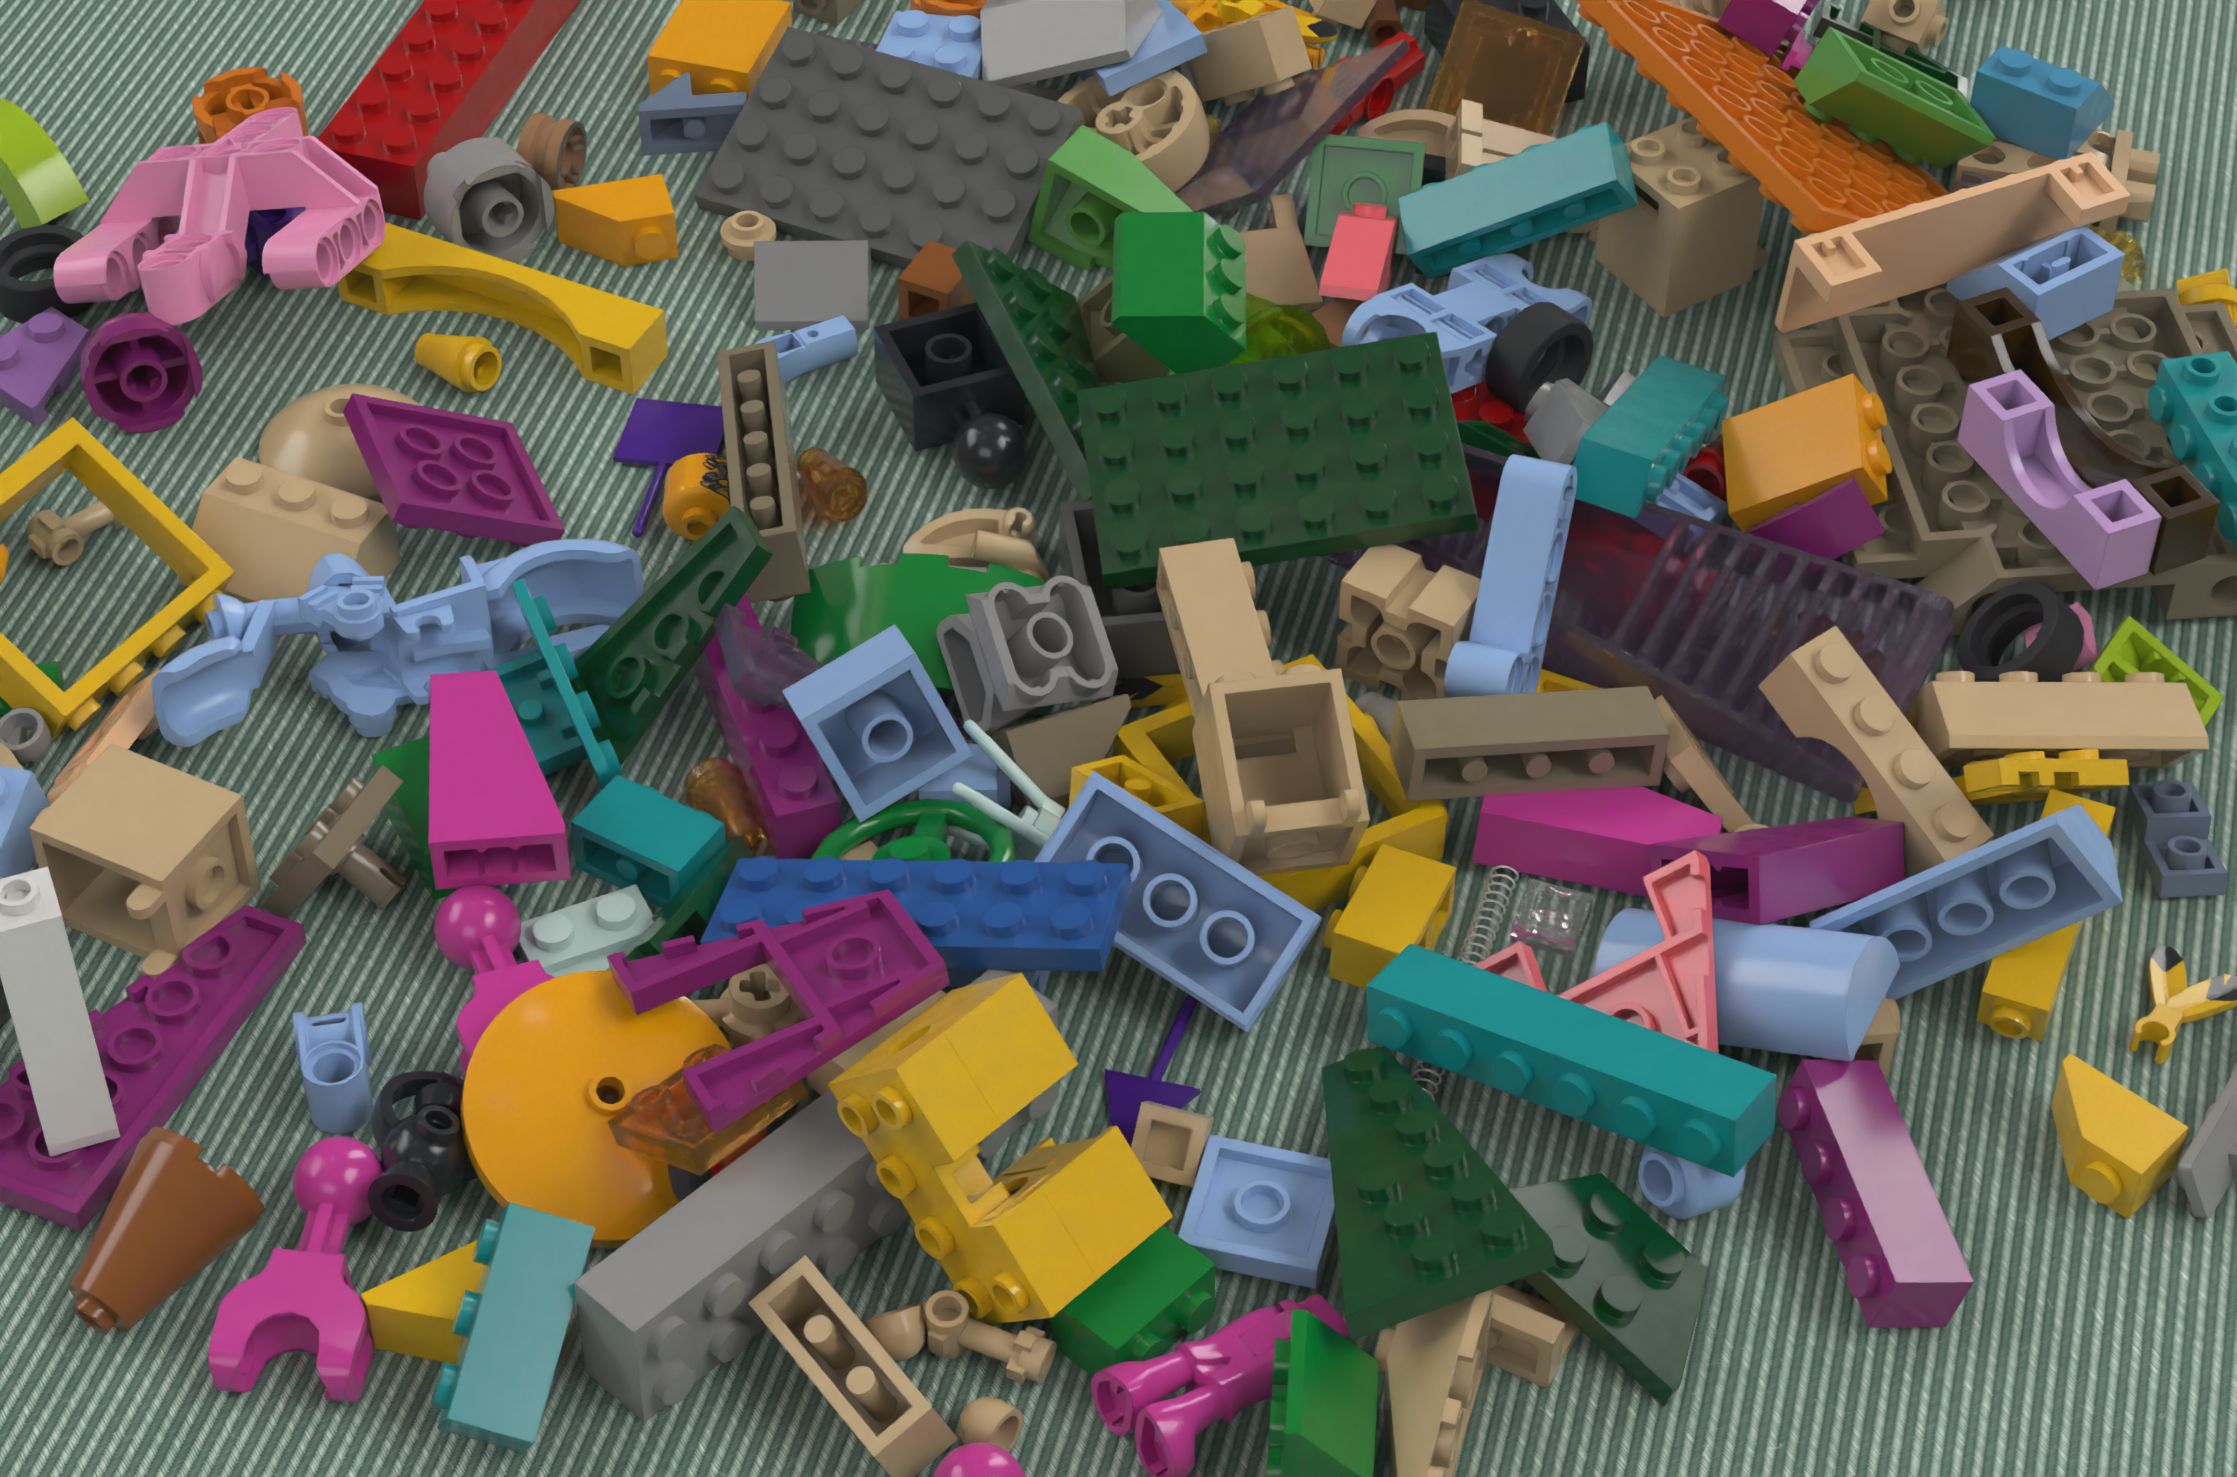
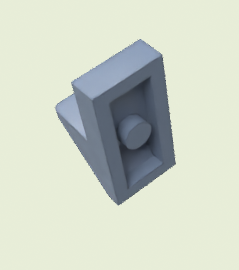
M690 72L683 73L638 105L642 156L719 151L747 101L746 92L692 95Z

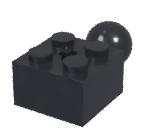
M977 302L874 327L876 383L914 451L939 447L953 442L952 452L955 466L961 476L969 483L984 489H997L1015 481L1023 472L1029 454L1027 438L1019 426L1025 424V393Z

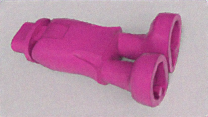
M1315 1294L1298 1304L1291 1299H1284L1276 1304V1308L1269 1306L1251 1311L1204 1339L1180 1343L1175 1347L1174 1352L1146 1361L1121 1362L1096 1372L1091 1380L1094 1404L1103 1422L1116 1435L1126 1436L1135 1431L1137 1453L1143 1467L1151 1477H1187L1195 1463V1438L1202 1430L1220 1419H1223L1226 1423L1231 1422L1246 1407L1272 1397L1275 1339L1291 1340L1293 1309L1308 1310L1348 1339L1347 1324L1319 1294ZM1185 1386L1187 1393L1173 1399L1161 1401L1166 1396Z

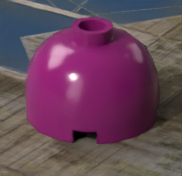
M149 312L124 313L105 321L89 336L81 353V385L93 412L102 420L103 416L106 420L116 423L119 429L130 433L155 432L176 423L185 415L183 409L191 402L194 395L197 399L202 389V366L190 339L176 325L164 322Z

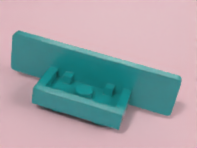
M524 579L513 582L511 584L520 610L538 650L486 671H497L543 776L587 759L599 788L602 790L617 774L623 775L618 758L609 739L597 743L591 729L601 726L599 717L587 690L575 694L570 684V681L579 678V674L566 643L553 646L548 635L558 630L544 595L532 599Z

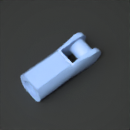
M844 315L797 330L794 333L762 338L755 343L775 341L784 384L806 372L855 357L858 354V340L855 329Z

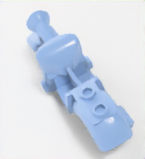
M561 539L540 542L518 550L506 558L476 565L471 555L459 557L462 577L461 585L396 605L386 588L385 576H370L355 560L335 552L325 554L315 564L310 575L307 593L300 597L243 603L234 597L214 593V610L205 612L206 625L211 641L193 647L178 655L166 664L152 679L153 702L160 732L173 745L191 747L219 730L240 723L245 718L250 706V689L260 687L281 636L316 634L327 655L309 671L312 691L316 694L321 692L322 697L327 700L331 698L332 703L349 716V722L355 726L358 734L365 737L385 735L394 726L393 721L397 717L396 707L413 702L418 705L429 703L430 675L486 671L538 650L536 645L519 649L532 635L524 620L511 583L524 579L532 599L544 595L557 626L575 623L597 624L550 637L553 646L565 642L575 662L644 594L640 556L634 549L596 539Z

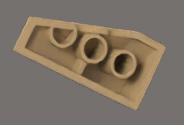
M1495 1288L1398 1323L1396 1330L1391 1328L1382 1330L1375 1359L1379 1361L1378 1371L1385 1373L1383 1412L1389 1477L1454 1476L1486 1366Z

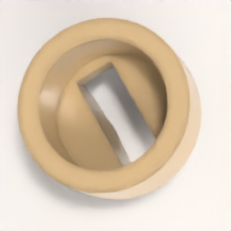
M921 1303L891 1310L865 1320L869 1332L894 1361L910 1359L919 1353L926 1342L927 1328L923 1318Z
M985 1396L971 1401L965 1406L960 1415L959 1433L961 1441L964 1445L976 1442L990 1443L1010 1452L1020 1434L1023 1414L1019 1409L1001 1399Z

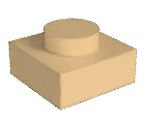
M1151 1101L1141 1102L1131 1149L1149 1177L1193 1188L1211 1133L1214 1117Z

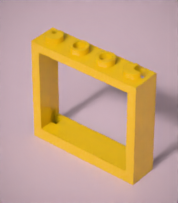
M74 417L66 421L0 474V523L68 470L172 568L189 587L65 692L0 632V697L13 709L32 708L38 711L50 729L52 741L68 727H71L75 732L81 726L85 728L101 711L102 706L98 702L111 691L118 697L122 696L144 674L145 669L141 665L155 654L160 660L169 656L186 638L187 633L183 629L193 620L197 619L200 623L205 624V612L214 610V593L224 594L223 591L235 573L216 552Z
M1313 654L1283 665L1284 671L1303 664L1318 665L1321 670H1326ZM1347 693V702L1362 779L1394 818L1366 828L1348 865L1258 875V877L1311 911L1348 897L1357 869L1360 865L1370 866L1382 843L1435 861L1442 859L1446 824L1449 823L1448 812L1442 799L1407 801L1389 752L1390 745L1380 734L1373 717L1368 713H1362ZM1189 701L1121 726L1113 741V757L1125 755L1193 794L1170 765L1174 761L1196 753L1192 735L1195 720ZM1204 808L1202 841L1212 846L1206 809Z

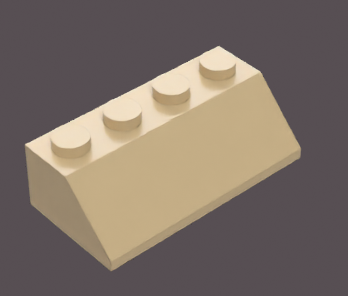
M1948 671L1937 673L1936 681H1931L1916 692L1918 735L1943 767H1964L1969 762L2004 758V755L2020 752L2044 751L2045 757H2059L2058 753L2098 749L2099 759H2127L2128 768H2172L2209 750L2208 734L2187 684L2164 683V674L2158 672L2125 675V682H2101V673L2097 672L2067 673L2062 675V682H2038V673L2017 671L1999 674V682H1975V673Z

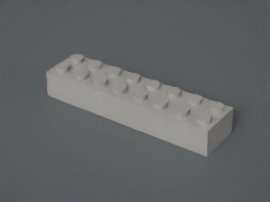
M989 969L969 985L1012 975L1013 973L1006 969ZM1031 987L1058 1030V1006ZM1058 1081L978 1143L982 1151L976 1155L977 1158H988L994 1155L1012 1133L1030 1119H1038L1046 1114L1058 1098ZM830 1089L574 1281L586 1373L644 1423L666 1405L672 1406L684 1399L694 1383L721 1362L726 1363L736 1358L744 1350L749 1340L767 1327L748 1303L804 1255L808 1257L826 1280L828 1278H836L849 1268L857 1255L876 1240L895 1233L909 1215L901 1200L890 1194L880 1182L876 1173L877 1163L863 1140L854 1135L842 1122L837 1110L838 1101Z

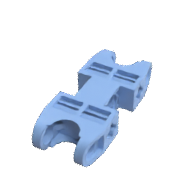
M1506 253L1488 256L1453 268L1446 291L1433 296L1413 283L1375 295L1361 304L1350 316L1342 335L1341 346L1345 347L1437 331L1450 394L1486 381L1487 361L1496 339L1508 322L1524 308L1537 302H1551L1587 325L1591 315L1592 300L1577 290L1546 288L1532 283L1534 272L1532 264L1516 254ZM1368 326L1367 333L1362 335L1365 328Z

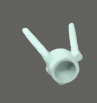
M967 720L963 725L964 730L1038 809L1036 811L1026 805L1019 815L1016 816L963 783H955L952 791L976 809L1009 828L1010 833L1014 837L1016 860H1031L1034 862L1061 821L1065 808L1048 798L973 720ZM948 826L947 834L989 850V845L981 836L956 826Z

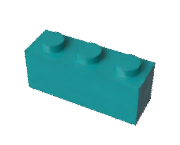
M511 1202L500 1213L497 1222L485 1219L473 1255V1262L484 1265L477 1292L464 1291L452 1327V1333L464 1336L456 1364L444 1361L431 1399V1406L442 1408L437 1429L524 1453L535 1443L576 1298L574 1281L582 1276L595 1227Z

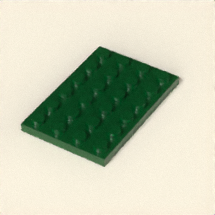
M1437 331L1077 390L1102 574L1106 590L1157 582L1159 548L1234 538L1241 562L1249 561L1253 567L1478 530L1476 507Z

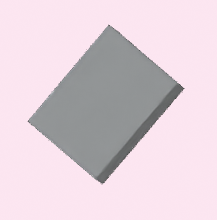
M868 240L754 241L755 330H800L842 315L846 317L855 330H869L871 249Z

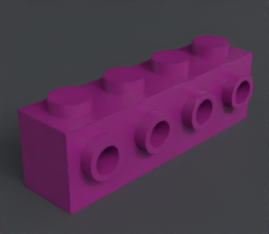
M1802 1060L1788 1087L1780 1096L1777 1105L1779 1119L1782 1126L1789 1132L1801 1162L1803 1178L1812 1188L1823 1215L1826 1234L1835 1244L1847 1273L1849 1290L1857 1298L1868 1327H1946L1974 1281L1877 1060H1852V1062L1843 1060Z

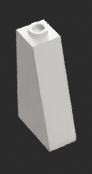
M44 867L0 879V977L49 1155L51 1157L119 1138L120 1133L49 868Z

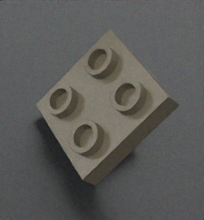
M384 765L365 784L354 777L332 804H329L304 833L306 836L298 846L288 853L269 876L278 887L262 906L270 913L287 919L328 875L332 877L337 872L373 901L377 908L383 910L406 883L408 877L399 873L363 844L362 841L365 836L362 833L403 781Z

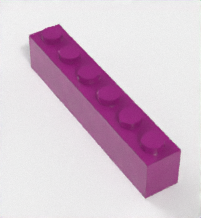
M745 593L693 665V668L774 858L811 859L823 839L841 826L840 802L815 746L782 692L788 688V685Z

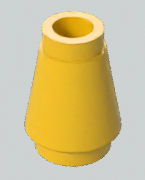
M426 333L419 338L415 346L414 356L420 366L425 367L466 393L486 391L499 378L502 368L501 355L492 346L491 342L484 337Z

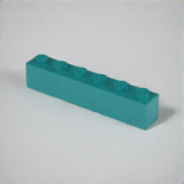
M1659 355L1581 437L1573 466L1577 469L1575 499L1635 519L1649 502L1657 504L1664 488H1671L1677 472L1683 473L1689 458L1695 459L1701 444H1707L1713 430L1720 429L1721 421L1724 420L1730 397L1721 394L1726 376Z
M1409 944L1366 985L1368 1041L1730 1177H1735L1775 1131L1776 1074L1422 947Z

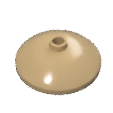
M341 384L312 391L289 403L267 424L259 441L260 464L381 503L383 502L343 411L352 393L413 405H422L400 392L371 384Z

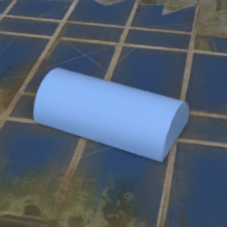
M1094 770L1034 861L1078 863L1092 860L1100 863H1128L1132 887L1112 945L1247 1033L1250 1032L1290 975L1322 920V917Z
M1627 908L1620 911L1612 919L1599 946L1594 976L1665 940L1654 910ZM1712 918L1718 1044L1852 1062L1901 966L1893 944L1882 936L1768 923L1758 925Z

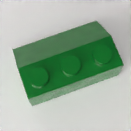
M1122 212L1114 219L1111 324L1176 374L1228 365L1246 350L1245 244L1241 236L1231 226L1226 224L1220 225L1205 212Z

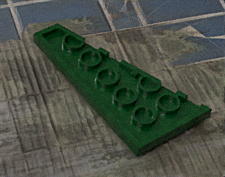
M967 239L952 254V257L1081 500H1092L1077 390L1101 387L1102 385L1076 297L1049 283L1038 270L1032 267L1024 270L1013 264L1000 250L992 248L988 251Z
M1386 1047L1356 1050L1348 1054L1341 1061L1321 1067L1344 1310L1350 1341L1557 1265L1552 1239Z

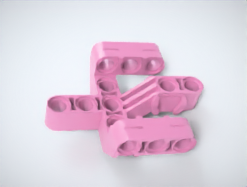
M279 107L264 110L248 117L214 143L159 147L148 160L138 162L101 219V224L60 253L56 258L53 273L55 288L63 302L74 304L116 301L128 292L136 291L140 288L139 284L141 283L149 313L171 325L189 322L204 314L239 285V280L244 279L247 264V251L244 245L249 212L305 207L306 210L265 243L262 252L263 273L269 274L275 287L280 290L331 287L380 247L383 242L385 217L378 186L314 136H304L296 108ZM177 216H181L180 225Z

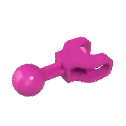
M469 885L454 891L441 904L434 923L435 938L444 956L455 965L467 970H475L477 974L472 976L474 998L463 1007L456 1022L458 1039L463 1047L459 1059L464 1081L474 1049L493 1019L509 1003L524 992L555 978L544 971L538 959L521 964L516 963L512 953L516 949L521 935L520 915L513 901L505 893L487 885Z
M330 1137L313 1144L300 1157L293 1174V1192L299 1207L307 1215L298 1249L273 1248L267 1267L259 1275L237 1285L222 1299L208 1354L210 1370L216 1390L248 1392L254 1388L257 1378L268 1361L283 1352L303 1350L318 1355L316 1366L319 1377L327 1388L325 1400L353 1403L359 1400L373 1360L374 1345L367 1329L368 1320L359 1296L353 1289L346 1256L341 1253L348 1228L364 1221L372 1214L367 1199L368 1190L373 1181L383 1173L379 1157L365 1143L351 1137Z

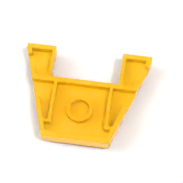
M2098 749L2058 753L2059 757H2045L2044 751L2012 753L2004 755V758L1966 763L1964 775L1952 778L1972 806L2046 801L2050 788L2076 796L2129 785L2127 759H2099ZM1869 787L1853 789L1855 815L1877 813Z

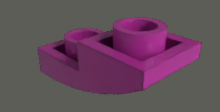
M1851 476L1802 505H1799L1798 502L1748 529L1744 534L1773 584L1778 585L1848 553L1885 533V530L1855 477Z

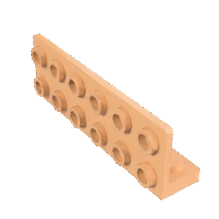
M2091 151L2065 160H2057L2051 164L2025 172L2011 174L1968 189H1960L1954 193L1928 201L1910 204L1904 208L1878 216L1860 219L1854 223L1821 233L1810 234L1804 238L1794 240L1775 325L1781 333H1785L1948 283L1949 280L2032 241L2126 212L2131 195Z

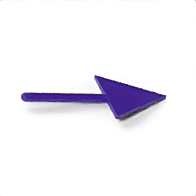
M1189 994L1186 995L1148 1078L1104 1069L1111 1126H1118L1130 1147L1134 1137L1141 1102L1151 1101L1182 1109L1201 1093L1199 1088L1161 1081L1198 1003V1000Z

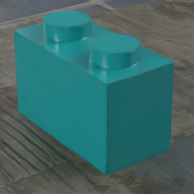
M618 774L570 822L576 868L621 889L636 884L646 901L661 908L726 844L725 824L716 820L705 811L694 810L662 795L652 787L642 786Z

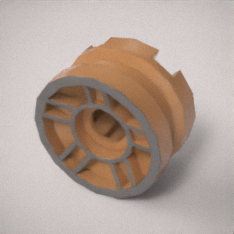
M535 113L529 117L523 127L517 152L548 183L551 191L577 187L586 161V130L583 123L577 120L564 118L556 122L555 118L550 115Z

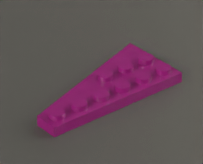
M244 905L182 948L183 959L154 979L147 974L143 975L126 987L128 996L126 999L104 1014L100 1013L97 1009L88 1014L120 1133L119 1138L50 1157L23 1059L8 1069L9 1080L0 1086V1202L82 1232L118 1186L140 1139L144 1138L149 1130L155 1126L163 1128L307 943L303 924Z

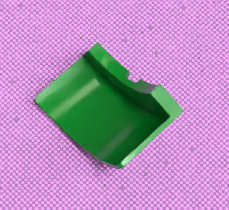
M900 553L899 564L863 567L864 562L862 558L853 557L811 568L808 570L811 592L794 596L785 681L788 687L895 624L916 653L937 692L955 694L936 633L939 623L950 615L970 614L965 594L989 592L996 584L1002 582H1012L1022 587L1044 585L1046 581L1019 570L994 563L988 564L987 573L948 566L949 555ZM1049 706L1030 716L1037 718L1046 715Z

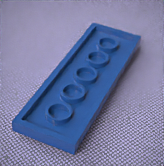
M767 856L752 859L739 858L700 944L738 936L736 929L738 924L763 919L770 929L803 921L802 909L889 889L943 958L946 968L1103 971L1132 887L1128 863H1100L1092 860L1078 863L1033 862L1031 860L981 862L964 859L903 861L898 858L882 860H838L833 857L774 859Z

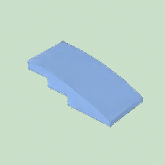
M1158 0L1162 13L1131 60L1076 73L1082 81L1094 76L1110 97L1207 53L1208 50L1202 33L1185 14L1170 1Z

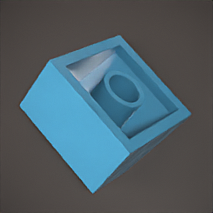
M2001 45L1976 71L1970 104L1995 137L2054 160H2065L2071 158L2113 110L2114 101L2100 82L2081 76L2080 73L2073 69L2060 68L2033 58L2023 50L2010 49Z

